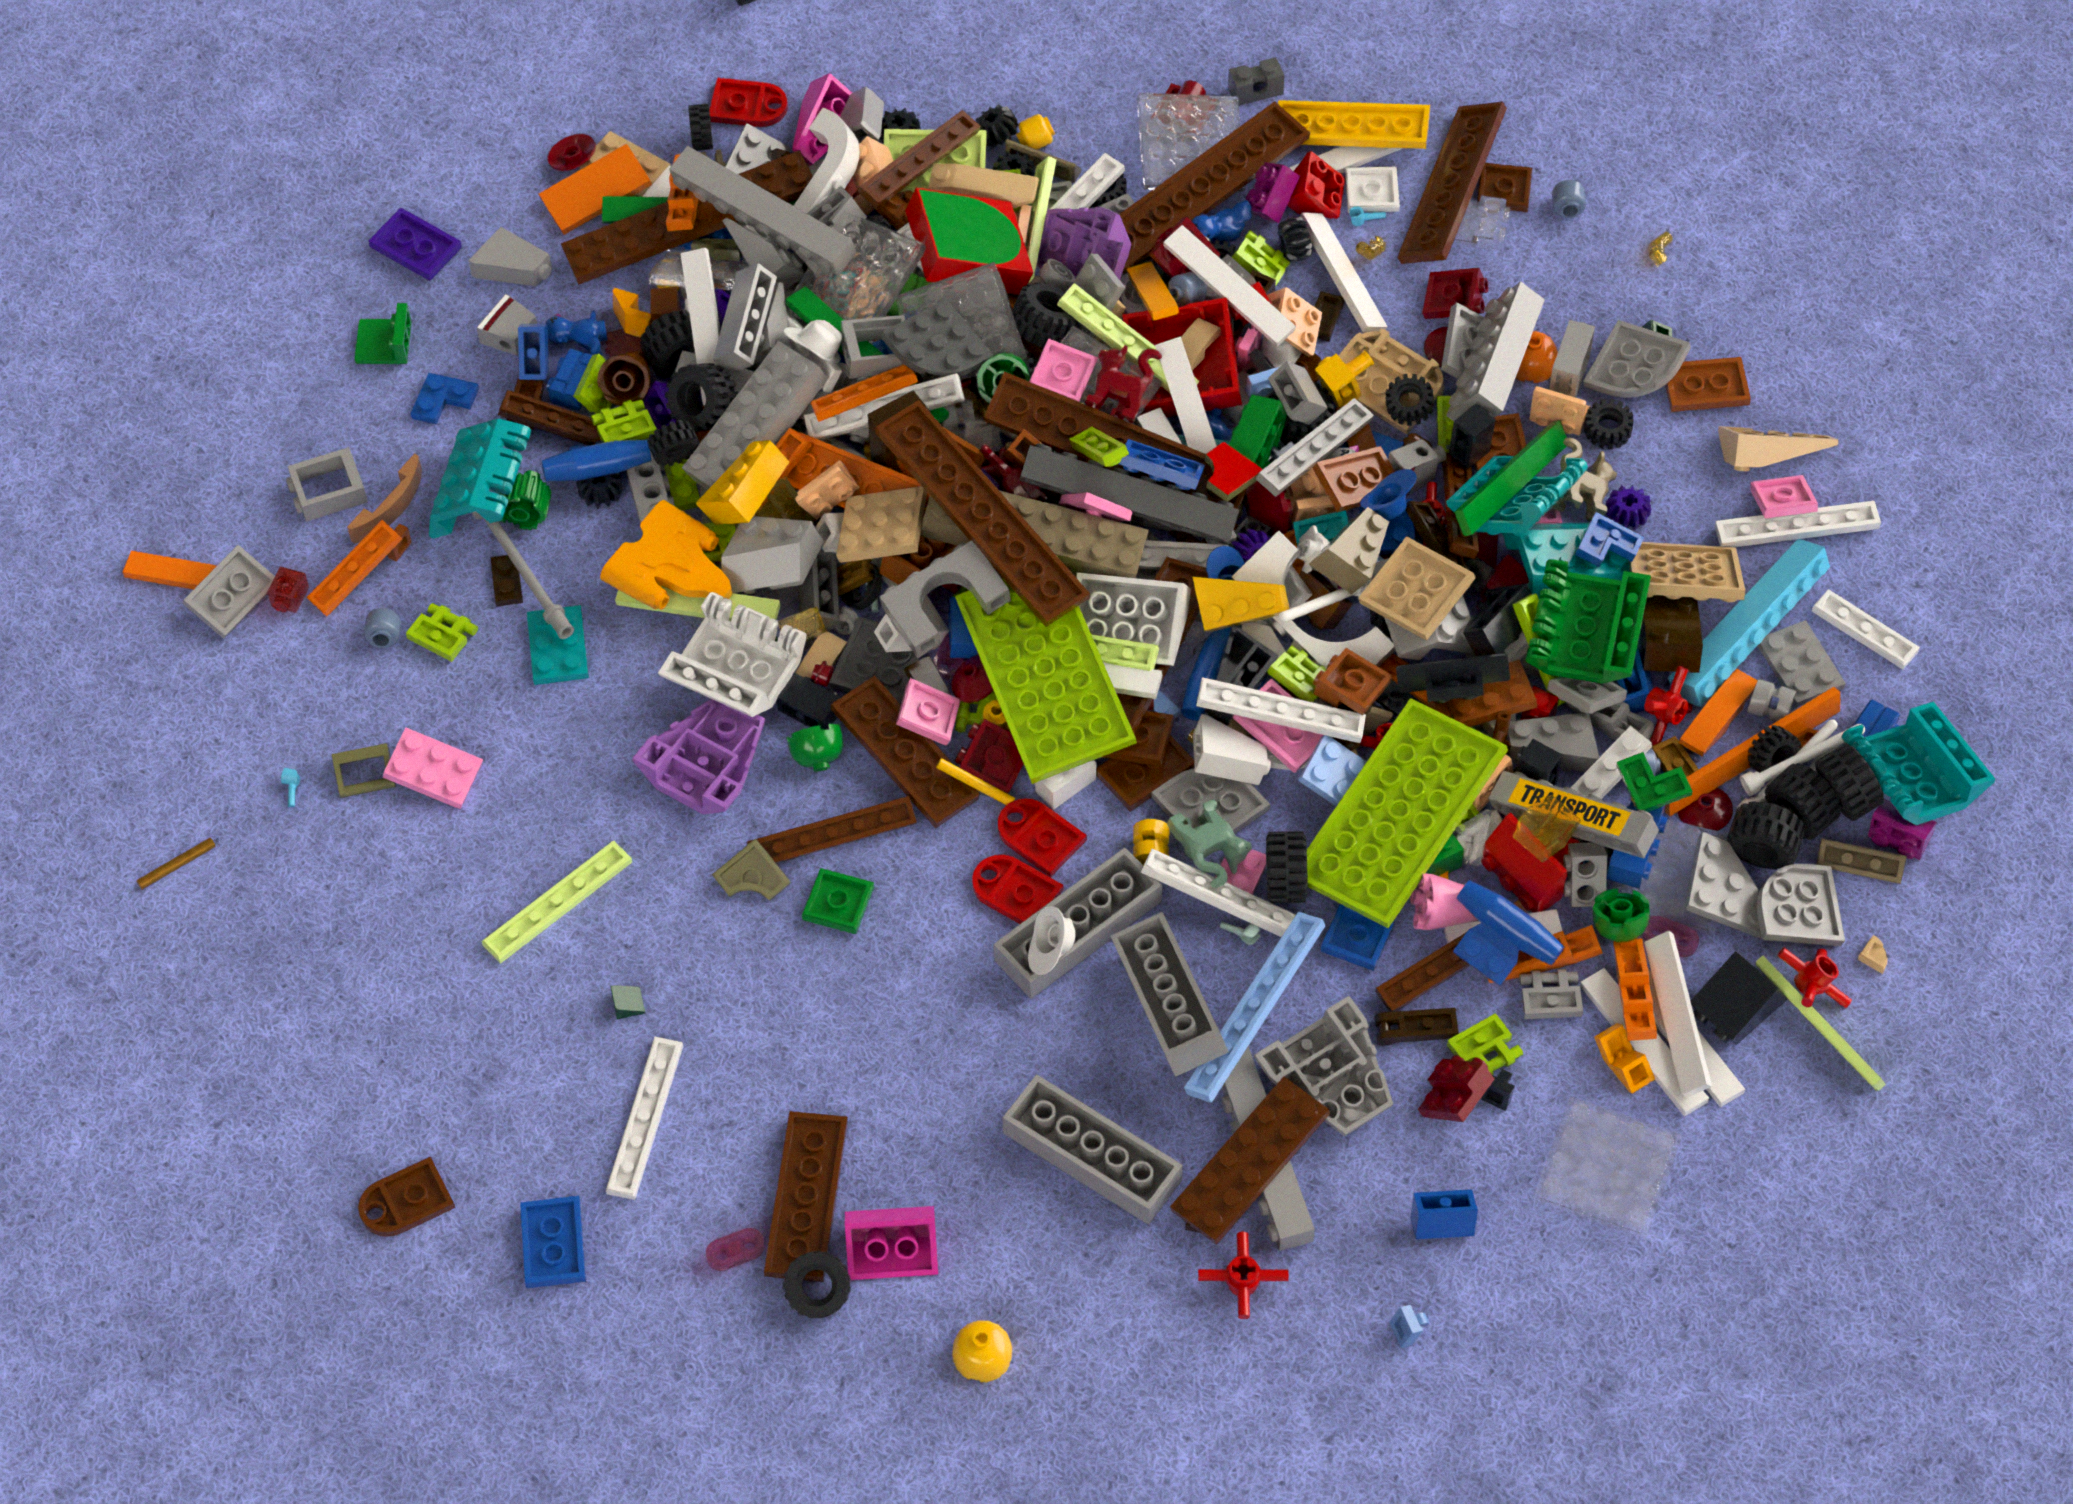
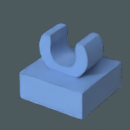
M1411 1305L1400 1307L1389 1321L1401 1348L1411 1346L1424 1331L1422 1326L1430 1324L1426 1314L1418 1313L1415 1315Z

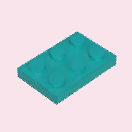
M581 605L563 607L565 617L574 628L573 634L566 639H560L552 625L546 623L543 618L545 610L527 612L534 685L589 678Z

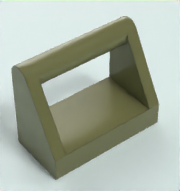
M387 743L331 754L340 798L396 787L395 782L385 778L344 786L341 770V765L384 756L385 766L387 767L391 758Z

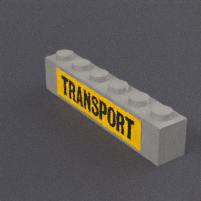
M1503 770L1488 798L1493 808L1500 814L1508 815L1512 813L1519 820L1643 859L1659 831L1653 816L1644 810L1634 811L1627 809L1621 803L1613 802L1611 804L1602 801L1599 797L1588 794V796L1579 794L1569 787H1563L1562 789L1553 786L1550 782L1543 779L1538 781L1530 779L1520 772L1510 773Z

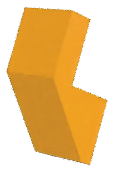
M614 288L612 290L613 311L625 333L641 338L646 327L652 324L651 314L639 310L638 294Z
M1616 1023L1594 1036L1603 1060L1630 1093L1636 1092L1655 1080L1646 1055L1633 1050L1630 1041H1627L1626 1031L1622 1024Z

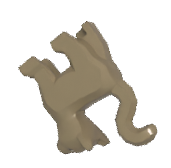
M1566 438L1563 441V444L1572 449L1573 452L1562 456L1560 473L1567 467L1566 458H1581L1583 455L1582 446L1576 439ZM1604 451L1599 453L1594 464L1588 467V471L1551 507L1552 509L1564 512L1566 507L1564 501L1573 502L1575 508L1579 509L1582 502L1585 501L1586 519L1588 521H1591L1596 512L1604 516L1607 512V506L1603 504V499L1608 493V483L1615 480L1617 476L1612 466L1604 460Z

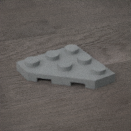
M1702 832L1697 840L1684 909L1757 938H1762L1757 915L1759 890L1730 843Z

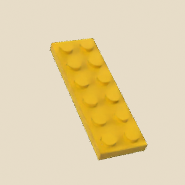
M1278 100V104L1310 132L1309 139L1301 145L1426 149L1430 105Z

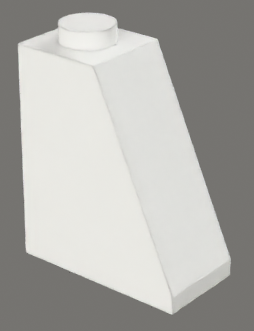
M1201 714L1193 733L1195 772L1259 785L1263 775H1268L1271 760L1267 758V747L1225 724Z

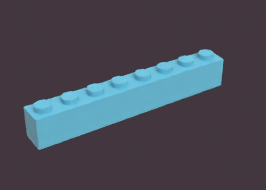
M1797 539L1745 595L1744 600H1740L1702 641L1700 673H1687L1680 692L1683 699H1686L1688 703L1701 707L1713 695L1716 689L1729 678L1730 674L1741 662L1746 659L1754 648L1762 642L1767 634L1778 625L1780 620L1830 568L1825 547ZM1673 672L1668 677L1670 686L1672 684L1676 672Z

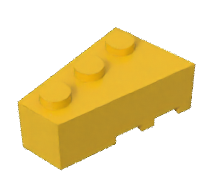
M770 440L753 441L696 504L715 525L749 523L789 464V461Z
M1192 577L1204 631H1217L1232 627L1233 624L1237 626L1278 616L1279 613L1290 609L1284 585Z

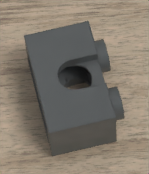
M1276 57L1259 61V66L1251 68L1245 65L1228 69V90L1236 107L1284 94L1285 75ZM1265 83V87L1262 90L1253 91L1254 85Z

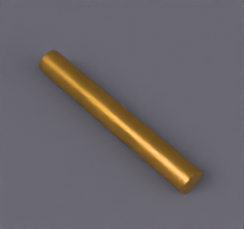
M209 837L137 879V884L143 890L215 848V843Z

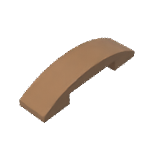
M414 453L398 471L400 484L373 513L363 509L347 526L351 542L355 544L361 542L381 520L388 525L392 524L408 507L417 492L422 475L418 455Z

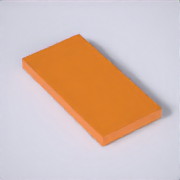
M625 144L540 192L539 196L562 234L565 235L602 214V196L632 197L651 186L652 182L628 144Z

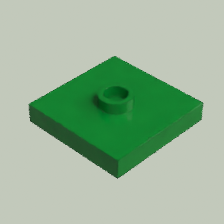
M820 868L802 913V920L857 934L874 890V882Z

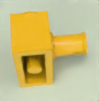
M1365 350L1347 364L1336 353L1332 357L1324 358L1318 364V367L1315 368L1322 388L1325 387L1328 390V395L1332 396L1334 404L1337 407H1341L1354 398L1357 400L1362 397L1356 376L1371 365H1374V361Z

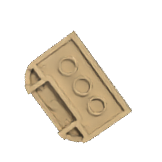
M1380 329L1379 331H1370L1363 334L1359 332L1339 354L1342 361L1347 364L1365 350L1374 361V365H1371L1356 376L1362 397L1357 399V401L1361 402L1372 414L1408 435L1416 425V421H1412V426H1407V421H1404L1403 425L1398 424V418L1395 421L1391 418V414H1388L1386 407V389H1389L1388 385L1390 382L1395 384V378L1398 376L1400 380H1403V374H1408V378H1412V374H1417L1418 380L1422 376L1425 378V383L1429 382L1431 384L1435 401L1437 396H1442L1444 391L1443 374L1439 364L1433 358L1428 361L1390 337L1387 330ZM1406 393L1401 396L1399 401L1403 406L1411 407L1419 403L1420 397L1416 393Z

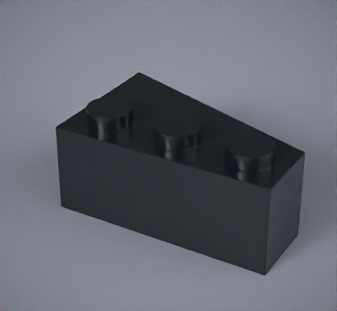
M1527 583L1487 589L1485 591V602H1479L1477 605L1478 615H1472L1463 631L1475 656L1505 653L1504 650L1511 643L1519 639V634L1523 630L1512 604L1532 594Z
M1233 624L1226 639L1214 680L1257 690L1269 675L1267 671L1279 655ZM1208 708L1204 710L1209 716L1226 726L1232 722L1234 714Z

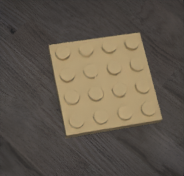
M1642 542L1633 561L1628 560L1630 572L1651 575L1647 597L1654 595H1663L1670 599L1693 597L1700 601L1715 598L1725 602L1744 600L1745 586L1736 547Z

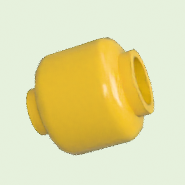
M1035 114L1019 123L1020 132L1016 134L1020 144L1039 150L1052 143V136L1055 135V132L1047 116L1043 118L1042 115Z

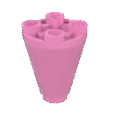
M1423 874L1418 887L1415 888L1410 896L1411 904L1415 905L1414 929L1434 930L1478 921L1456 899L1464 885L1434 874Z

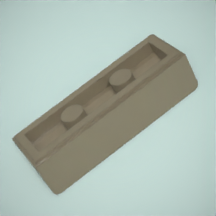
M1008 139L1005 142L1006 154L1007 151L1011 155H1015L1017 151L1020 156L1028 154L1030 161H1033L1035 165V170L1036 166L1049 156L1056 159L1054 177L1075 183L1081 173V168L1074 163Z
M1821 838L1816 865L1831 866L1832 870L1901 884L1907 856Z

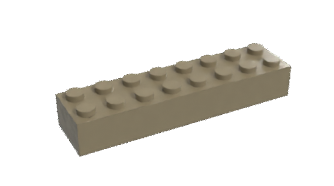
M1000 491L1075 577H1077V573L1136 578L1148 534L1147 529ZM930 496L923 518L921 536L957 546L961 543L970 542Z

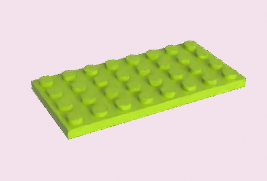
M1003 578L1001 579L1009 589L1011 601L987 615L970 591L955 596L1032 784L1137 743L1079 606L1045 627Z
M1410 698L1308 847V887L1389 928L1423 878V874L1427 872L1507 753V745Z

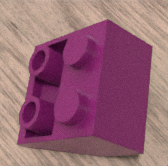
M1265 162L1258 169L1255 177L1257 181L1245 198L1250 203L1251 213L1269 222L1279 224L1300 176L1285 165Z
M1884 799V803L1878 806L1872 816L1868 837L1872 838L1871 840L1878 846H1889L1898 850V853L1907 856V859L1916 858L1920 860L1934 834L1937 822L1931 820L1915 825L1904 819L1896 807L1889 800Z

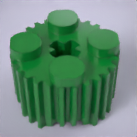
M528 470L524 474L518 473L512 486L511 494L498 493L508 499L503 518L499 522L505 523L508 520V523L512 522L513 525L519 524L520 529L532 531V529H537L538 523L541 524L542 521H545L552 491L549 489L550 486L546 485V482H542L538 472Z

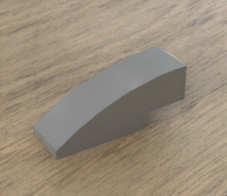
M1569 702L1567 703L1568 707L1576 714L1583 713L1576 706ZM1624 702L1589 714L1592 726L1614 741L1630 726L1649 741L1654 731L1652 721L1630 712L1629 705Z

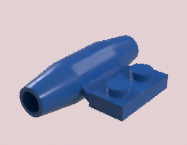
M600 440L595 442L594 445L585 446L580 444L571 446L568 451L541 460L546 482L579 481L623 472L651 461V452L647 440H617L602 443Z
M1232 627L1212 631L1199 652L1187 681L1181 708L1183 716L1190 720L1199 721L1201 714H1205V708L1196 706L1202 677L1214 680L1226 639ZM1266 678L1257 688V690H1260L1264 686Z
M1471 880L1464 885L1456 898L1480 924L1467 931L1453 950V954L1498 986L1503 984L1516 966L1519 950L1552 965L1564 949V946L1539 921L1502 895Z

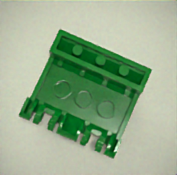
M1547 560L1542 582L1554 591L1550 589H1542L1540 591V599H1538L1534 617L1535 624L1532 627V632L1544 640L1539 638L1530 639L1526 662L1547 675L1600 684L1631 677L1651 575L1623 571L1621 581L1568 572L1567 561Z

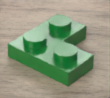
M1644 752L1620 760L1616 764L1637 811L1644 810L1649 812L1692 795L1693 791L1682 767L1654 776Z

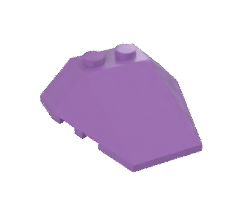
M1104 207L1048 209L1037 266L1041 269L1048 259H1054L1065 265L1076 279L1090 253L1098 254L1118 279L1121 280V275L1129 256L1131 242L1120 215Z
M710 699L691 711V715L681 722L676 721L672 723L670 729L659 736L655 734L650 737L634 755L632 760L660 792L703 815L726 812L742 792L765 724V718L760 715L748 716Z

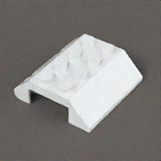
M711 592L701 605L705 619L682 654L672 651L658 674L730 708L754 717L772 708L778 695L800 664L807 635L803 631L785 625L780 631V636L776 642L778 621L773 618L770 619V617L741 604L735 608L730 622L732 601Z

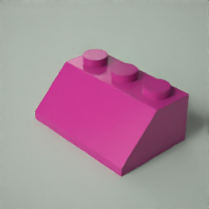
M934 1206L845 1211L848 1275H850L851 1280L938 1275Z

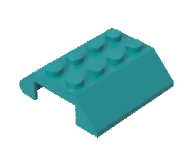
M497 418L459 429L430 514V538L434 539L451 534L457 516L476 511L489 523L502 520L508 499L498 493L511 494L512 486L523 458L521 453L513 450L523 451L526 449L531 434L529 427Z
M1494 456L1446 501L1447 506L1455 512L1514 456ZM1566 458L1567 467L1557 477L1534 476L1476 532H1487L1489 535L1511 533L1514 536L1526 534L1587 471L1588 465L1586 461L1582 458Z
M1589 523L1534 524L1524 535L1514 536L1511 533H1502L1507 549H1519L1529 579L1527 585L1532 594L1537 593L1539 599L1542 589L1552 590L1542 582L1547 560L1567 561L1568 572L1621 581L1623 571L1630 572V565L1627 559L1610 550L1607 551L1599 567L1575 555Z
M1934 701L1911 708L1904 725L1864 737L1862 736L1864 726L1861 724L1847 729L1841 736L1842 740L1854 747L1868 763L1883 793L1891 797L1890 802L1896 807L1900 815L1915 825L1964 810L1995 782V777Z

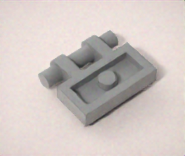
M1557 969L1553 973H1541L1540 970H1534L1530 974L1519 975L1520 986L1531 985L1532 987L1522 988L1524 1019L1582 1017L1583 1005L1580 986H1568V983H1578L1577 971L1567 972L1566 969ZM1542 984H1557L1558 987H1542Z

